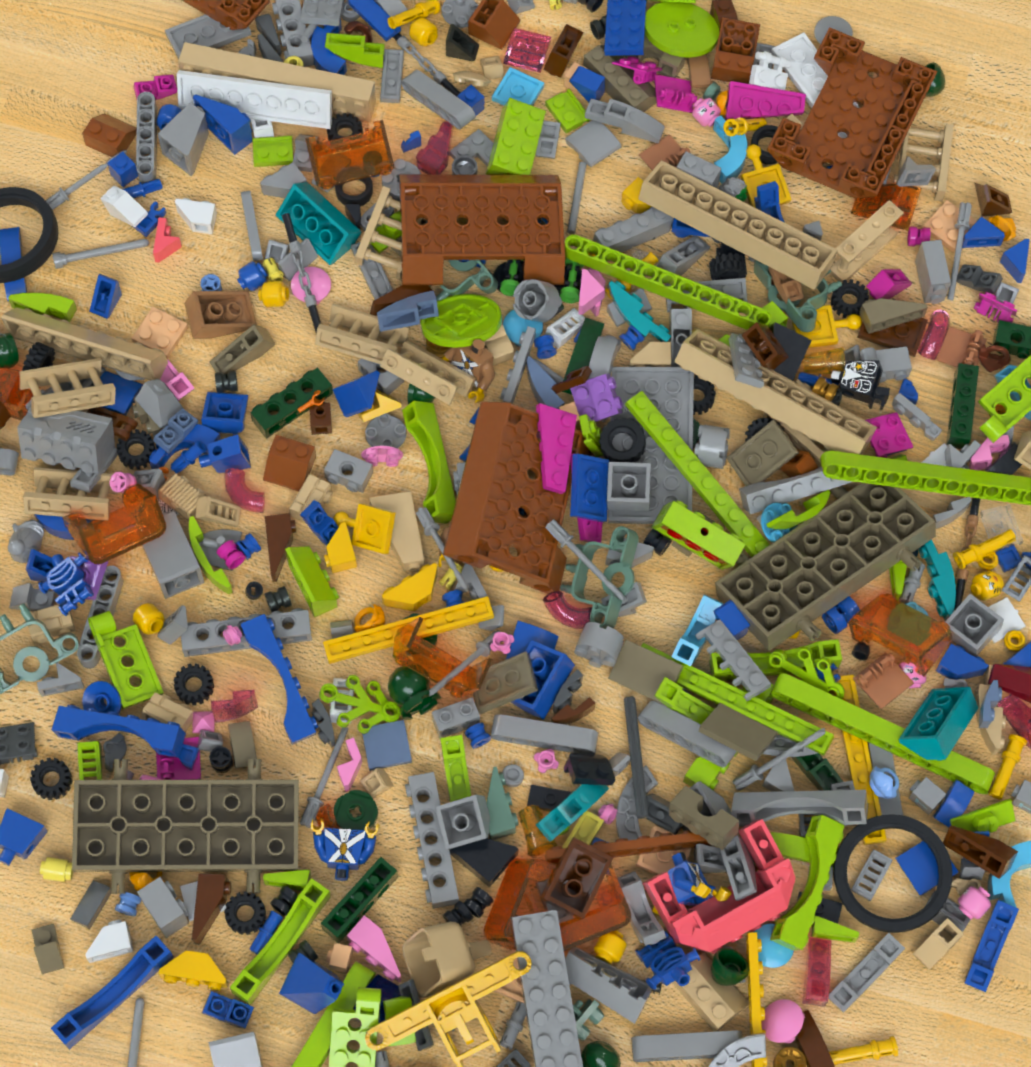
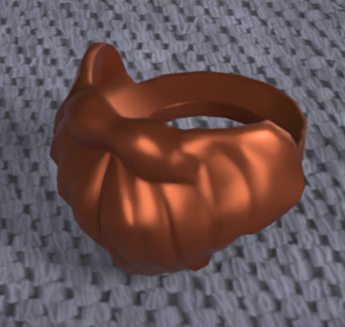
M351 21L344 27L346 34L350 35L353 31L362 33V36H365V42L372 43L369 26L359 21Z
M983 344L979 350L978 357L981 365L990 373L1006 366L1011 361L1009 351L1002 346L993 345L986 348L985 344ZM997 351L1001 352L1003 355L999 356L997 354H991L990 352Z

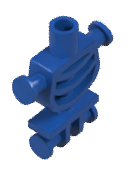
M81 552L78 553L79 556L75 560L70 557L64 559L61 554L54 555L51 558L54 568L46 573L47 581L38 583L42 593L46 594L51 589L60 595L55 601L59 604L58 608L65 616L69 615L68 612L70 610L78 608V602L84 604L87 597L94 596L90 585L83 580L84 572L80 566L89 560Z
M664 931L666 938L651 946L646 945L639 951L635 950L640 961L644 963L646 968L650 967L654 974L651 979H646V983L653 990L657 989L656 986L660 982L666 986L674 981L680 986L687 985L690 981V976L687 972L692 970L690 962L696 959L698 961L701 960L695 947L692 948L693 951L685 954L681 947H676L673 939L666 931Z

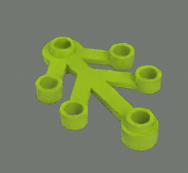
M804 646L798 652V657L804 661L806 670L788 661L787 654L781 649H776L770 654L768 660L772 667H782L801 678V681L831 694L830 690H834L837 693L835 696L843 699L845 690L840 683L834 680L830 659L822 657L817 662L818 670L824 674L825 681L818 678L812 659V650L809 647ZM802 651H806L808 656H804ZM777 657L780 663H776L773 658ZM821 662L827 663V667H823Z
M350 675L345 684L348 689L354 690L358 698L339 693L337 687L330 683L323 685L319 692L320 699L326 703L336 701L357 707L338 716L337 724L342 728L347 727L350 721L369 711L378 713L369 719L360 720L357 729L363 734L368 733L372 726L382 721L388 723L395 722L401 715L398 704L392 701L388 702L380 690V684L376 681H370L366 687V692L371 696H375L379 704L373 703L356 675ZM349 680H354L356 684H351ZM370 686H374L376 690H371ZM324 693H329L331 697L325 696ZM386 711H391L393 715L387 714ZM340 718H345L347 722H342ZM361 724H366L368 728H363Z

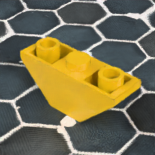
M427 564L414 576L409 575L405 577L401 584L386 589L382 595L384 606L416 611L432 601L438 574L437 564Z
M186 950L160 968L158 973L166 983L176 984L177 981L186 982L185 985L191 987H199V984L208 985V988L218 991L221 988H228L226 978L207 953Z

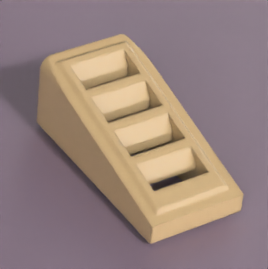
M209 496L200 497L197 501L195 517L238 527L241 506ZM229 509L231 510V517H230V519H228Z

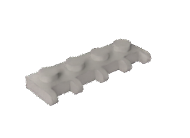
M746 278L697 282L747 302ZM683 290V291H682L683 293H686V294L690 293V292H688V291H686V290ZM666 298L667 313L672 309L671 304L680 303ZM701 298L703 301H709L706 298Z
M731 333L729 345L735 381L762 388L764 381L760 378L763 374L760 369H757L761 366L760 362L756 359L742 334Z
M721 620L716 621L695 635L698 640L705 637L711 644L707 649L709 654L716 651L724 662L719 666L721 670L729 667L737 677L733 680L732 684L735 687L740 684L748 691L744 696L746 701L751 700L771 687L770 681Z

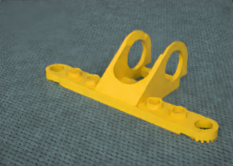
M516 951L380 1022L367 1031L365 1036L367 1046L372 1050H381L434 1023L457 1067H464L462 1059L493 1044L496 1052L501 1051L495 1031L477 999L528 973L532 965L530 956L524 951ZM518 957H523L527 961V965L523 969H517L513 965L514 960ZM478 1017L488 1040L459 1054L448 1032L458 1028L465 1043L469 1045L474 1042V1039L465 1023ZM375 1032L381 1033L383 1035V1042L380 1044L372 1043L370 1040L371 1034Z

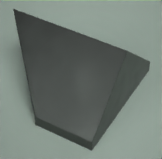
M451 24L446 38V56L475 61L479 44L454 24Z

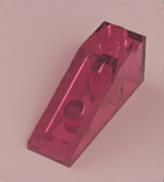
M1010 694L999 701L997 707L1003 708V715H1006L1008 723L1018 736L1027 740L1026 746L1031 749V708L1018 697Z

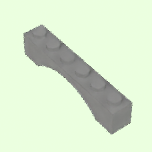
M822 467L808 473L787 479L758 482L739 488L743 508L750 514L763 511L772 503H788L853 481L827 478L823 474Z
M866 790L735 792L731 811L732 816L739 820V827H744L755 820L763 819L765 822L790 814L824 815L844 825L867 824L868 801Z

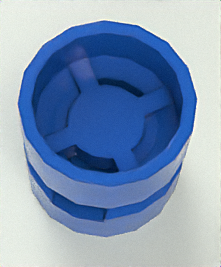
M849 596L821 616L826 626L833 633L838 634L847 628V623L853 624L862 615L858 605Z

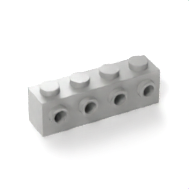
M651 207L646 212L636 213L624 221H617L610 227L600 228L595 232L593 241L622 253L648 242L654 237L657 238L669 233L673 218Z

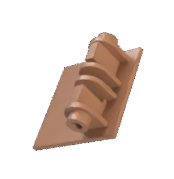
M669 134L661 139L659 143H655L641 152L639 157L653 171L661 160L677 168L686 151L691 152L687 147L681 148Z
M948 326L936 361L957 367L959 363L978 366L980 361L978 357L979 350L983 344H986L987 339L984 338L983 332L980 330H975L971 334Z
M886 652L853 678L881 710L914 684L894 662V656Z

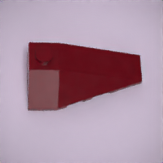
M993 664L988 684L991 685L993 680H998V687L1002 688V691L1031 703V667Z

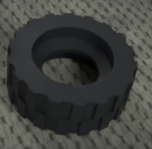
M617 418L612 422H608L603 427V431L600 433V449L604 458L609 460V462L635 463L644 454V448H646L644 430L634 420ZM619 433H627L632 437L633 445L627 451H618L612 444L613 438Z

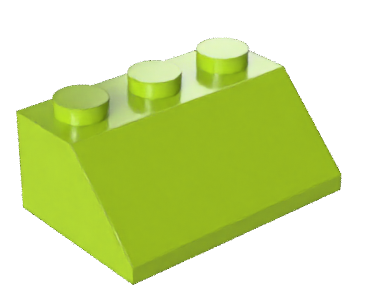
M310 546L286 548L288 566L314 618L337 608L339 596L334 587L330 588L328 584L330 578L325 569L321 570L319 566L321 560L317 552L313 553Z

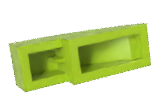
M327 33L325 48L358 64L383 68L385 44L365 42V36Z
M20 293L10 295L8 298L12 308H28L37 314H47L68 322L71 321L77 311L74 300L53 294Z

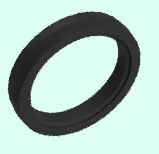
M19 187L0 189V208L9 205L26 206L37 211L43 219L42 234L34 248L22 258L0 265V283L16 281L32 274L48 260L57 244L59 234L58 223L52 208L43 197L29 189Z
M881 815L867 819V824L857 825L844 838L834 862V883L842 904L859 922L883 932H906L926 924L943 908L951 890L952 864L945 845L927 825L903 815ZM889 828L902 829L921 838L933 852L939 872L937 889L931 901L919 912L898 919L880 917L866 910L851 892L847 878L848 861L855 846L867 835Z

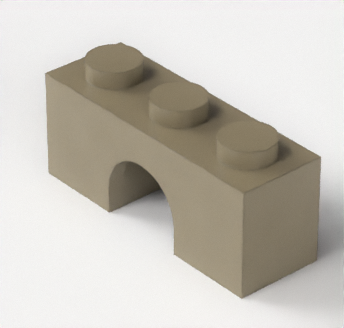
M646 36L644 40V55H623L625 58H628V56L636 57L639 59V62H642L645 58H654L659 61L658 67L662 68L657 73L672 78L677 77L684 67L686 60L685 57H678L661 51Z
M685 786L670 802L669 816L675 822L688 827L692 833L706 839L710 845L717 846L723 850L738 834L739 820L723 809L713 816L702 815L700 812L703 810V796Z

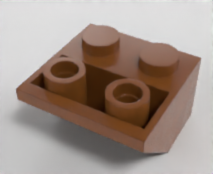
M482 0L468 20V34L502 50L520 23V18L504 0Z

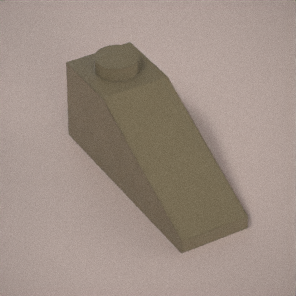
M883 298L877 300L870 299L862 304L859 314L868 334L922 318L925 316L928 307L927 304Z
M253 324L214 357L210 364L216 373L228 374L229 371H235L261 357L275 345V342L266 328Z

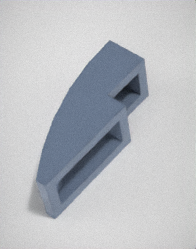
M434 290L407 297L377 312L380 332L420 324V319L439 316Z
M528 356L526 359L527 375L537 402L559 409L565 402L552 390V386L557 383L531 356Z

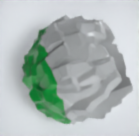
M727 178L717 188L743 202L747 198V185L744 180L739 178Z

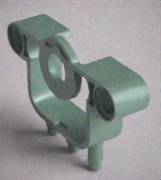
M448 260L453 268L461 272L470 271L477 264L481 266V269L477 274L469 276L455 289H448L444 283L440 285L443 291L436 296V300H443L450 295L463 294L474 284L483 292L491 294L497 290L498 281L481 260H469L467 262ZM491 279V284L488 287H483L484 281Z
M754 259V273L768 290L769 303L773 301L781 310L785 311L799 330L803 332L813 331L816 326V310L825 305L827 295L841 287L842 282L837 281L828 285L823 278L817 286L820 294L807 299L803 306L796 308L801 299L791 302L788 298L787 304L777 298L779 292L775 284H771L772 277L768 269L769 266Z
M619 526L613 531L609 545L599 542H588L585 545L575 544L591 562L594 553L600 548L622 553L620 563L609 565L603 574L607 580L612 582L613 575L617 572H622L625 581L618 589L624 596L632 590L635 576L631 567L639 540L638 534L635 531ZM578 559L577 565L567 564L566 570L575 573L572 585L562 584L560 590L572 594L574 599L593 605L590 622L600 623L599 627L606 629L607 626L614 628L622 600L603 581V589L610 595L608 606L586 600L584 588L589 568L580 559Z
M25 604L19 606L25 622L15 628L5 614L0 616L1 624L6 630V633L0 635V641L30 624H36L43 630L52 647L58 651V657L49 661L47 654L36 646L22 648L17 652L13 661L14 671L19 677L12 683L6 681L4 671L0 667V694L18 685L22 680L34 682L43 678L49 669V665H53L77 651L79 646L78 637L73 633H66L54 640L46 625L42 621L34 619ZM67 638L75 641V646L71 649L63 646V641ZM28 656H35L38 658L40 666L38 670L28 672L23 667V660Z

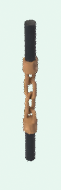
M972 498L970 513L967 516L965 527L966 543L961 551L971 545L972 538L976 534L981 500L979 498ZM969 528L973 529V534L968 532ZM967 565L964 569L957 570L954 610L962 603L965 583L969 575V571L966 570Z

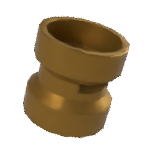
M820 376L812 392L831 402L839 386L834 383H828L825 378Z

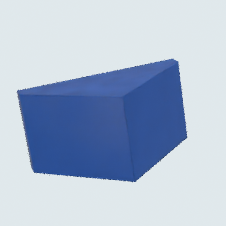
M578 66L569 80L588 103L590 99L600 101L605 93V77L582 66Z
M981 216L964 235L962 248L1001 246L1005 237L1004 232Z
M1024 239L1005 251L1000 260V263L1017 283H1022L1026 273L1030 239Z
M102 274L98 275L89 312L106 319L110 317L122 296L118 281Z
M31 549L26 566V571L31 580L47 581L46 573L54 568L51 563L52 557Z
M729 600L713 611L717 621L721 620L736 640L747 634L750 624L733 601Z

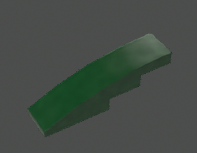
M585 317L565 376L574 370L589 366L595 343L602 334L604 323ZM571 389L562 391L564 393L572 395Z
M819 753L791 757L819 791L831 790V784L843 782L826 758L823 759Z

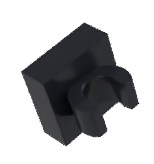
M878 387L874 403L880 404V410H883L888 400L890 388ZM868 404L869 409H872L873 404Z

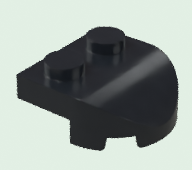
M570 753L564 765V772L570 773L573 784L613 785L616 780L610 761L599 754Z

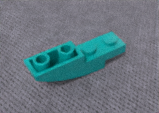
M611 280L608 285L610 296L627 324L635 327L644 338L650 333L659 341L668 342L671 338V335L668 334L670 331L661 324L658 326L652 322L653 318L646 312H643V314L639 312L644 306L641 303L642 299L634 293L632 295L625 291L626 287L620 282L616 281L614 283Z
M931 539L918 548L921 558H925L928 574L930 577H933L928 585L929 595L937 603L936 609L939 616L943 617L944 621H946L955 608L956 585L954 572L947 552L938 554Z
M579 785L559 805L541 819L536 826L549 842L552 841L608 791V786Z

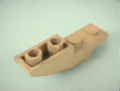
M989 665L985 671L984 684H979L975 690V700L978 705V710L976 711L978 726L980 708L983 698L990 687L988 680L993 665ZM998 704L994 708V721L990 723L988 728H979L984 742L992 755H996L1000 748L1003 749L1005 736H1002L1001 733L1002 728H1005L1006 715H1003L1002 707H997Z

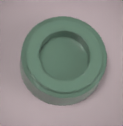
M713 82L706 89L703 99L711 98L714 100L720 92V86Z

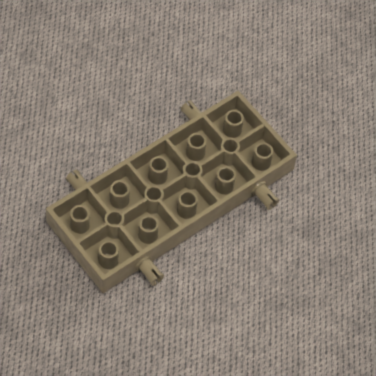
M861 483L849 492L843 486L832 488L830 492L838 500L821 510L817 515L808 519L750 559L742 551L736 561L739 567L715 582L717 597L723 603L729 600L733 601L750 624L749 631L769 651L799 630H802L811 641H815L813 636L818 639L821 635V630L812 621L899 561L905 563L913 572L916 571L914 566L919 569L922 561L912 552L936 537V522L905 492L897 487Z
M114 759V779L74 780L73 872H109L112 874L111 894H117L118 885L119 894H125V874L128 872L244 871V873H247L246 892L251 893L252 884H254V893H260V873L262 871L298 870L299 780L261 779L262 759H256L255 768L254 760H247L248 779L129 780L127 779L128 759H122V768H120V759Z

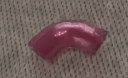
M936 310L930 316L927 331L918 348V353L927 359L935 360L946 338L950 325V316L946 311Z
M235 468L225 470V489L231 500L243 510L264 513L265 493L252 491L247 487L245 483L246 473L243 470Z
M562 591L551 592L543 598V602L552 617L561 624L574 629H583L585 624L590 622L592 607H573L567 602Z

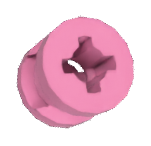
M115 472L110 478V487L115 492L130 494L137 485L136 478L131 473Z

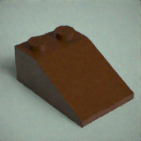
M573 837L550 876L540 899L578 919H584L613 857Z

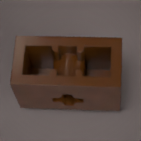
M756 322L742 334V337L760 364L765 368L774 370L789 357L768 325Z

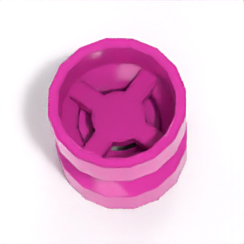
M910 226L907 245L914 247L915 245H921V242L930 241V228L917 229V227Z
M233 540L222 544L216 552L221 559L225 560V564L230 570L237 568L246 559L244 553L237 549V545Z

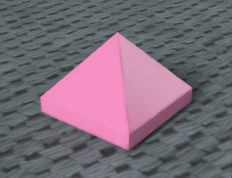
M215 711L193 712L192 733H200L201 730L214 732Z

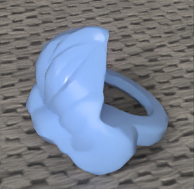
M875 766L869 776L871 789L878 797L884 799L895 798L897 796L896 791L899 788L898 776L890 768L884 767L880 769ZM884 772H888V773H890V774L893 776V778H894V780H895V786H894V787H893V779H892L890 776L884 774Z

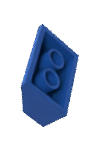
M531 640L525 652L527 651L530 655L538 691L516 699L511 703L523 711L544 720L575 664L566 654Z

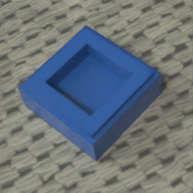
M1014 545L995 552L1003 572L1016 568L1022 559Z

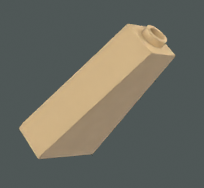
M407 491L370 498L371 506L396 513L390 546L404 571H419L425 564L412 492Z

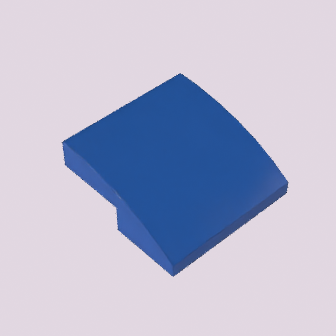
M105 371L100 379L103 385L114 384L115 404L102 406V408L126 416L132 403H135L134 397H137L143 384L126 380L119 375Z
M517 621L513 634L514 642L511 643V651L507 654L506 659L525 652L531 640L555 650L558 636L537 626Z
M924 841L895 858L920 896L938 885L939 872L937 861L933 852ZM951 861L953 877L954 875L958 874L959 871Z

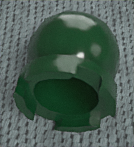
M414 664L396 668L390 675L388 682L390 697L397 704L402 705L399 712L405 720L413 719L412 715L418 712L421 715L425 714L438 704L436 699L441 698L438 691L434 695L429 696L431 684L429 677L420 667Z

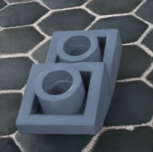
M182 408L168 420V425L154 436L153 442L169 454L192 431L198 420Z
M993 680L983 698L979 713V728H988L990 723L994 721V708L999 700L1001 701L1002 688L998 687V680Z

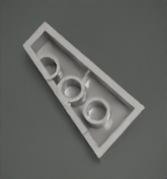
M573 945L565 959L569 984H573L635 1024L653 989L646 982Z

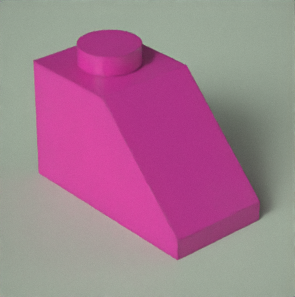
M883 269L866 287L870 290V295L875 300L880 298L891 299L910 287L912 283L901 269Z

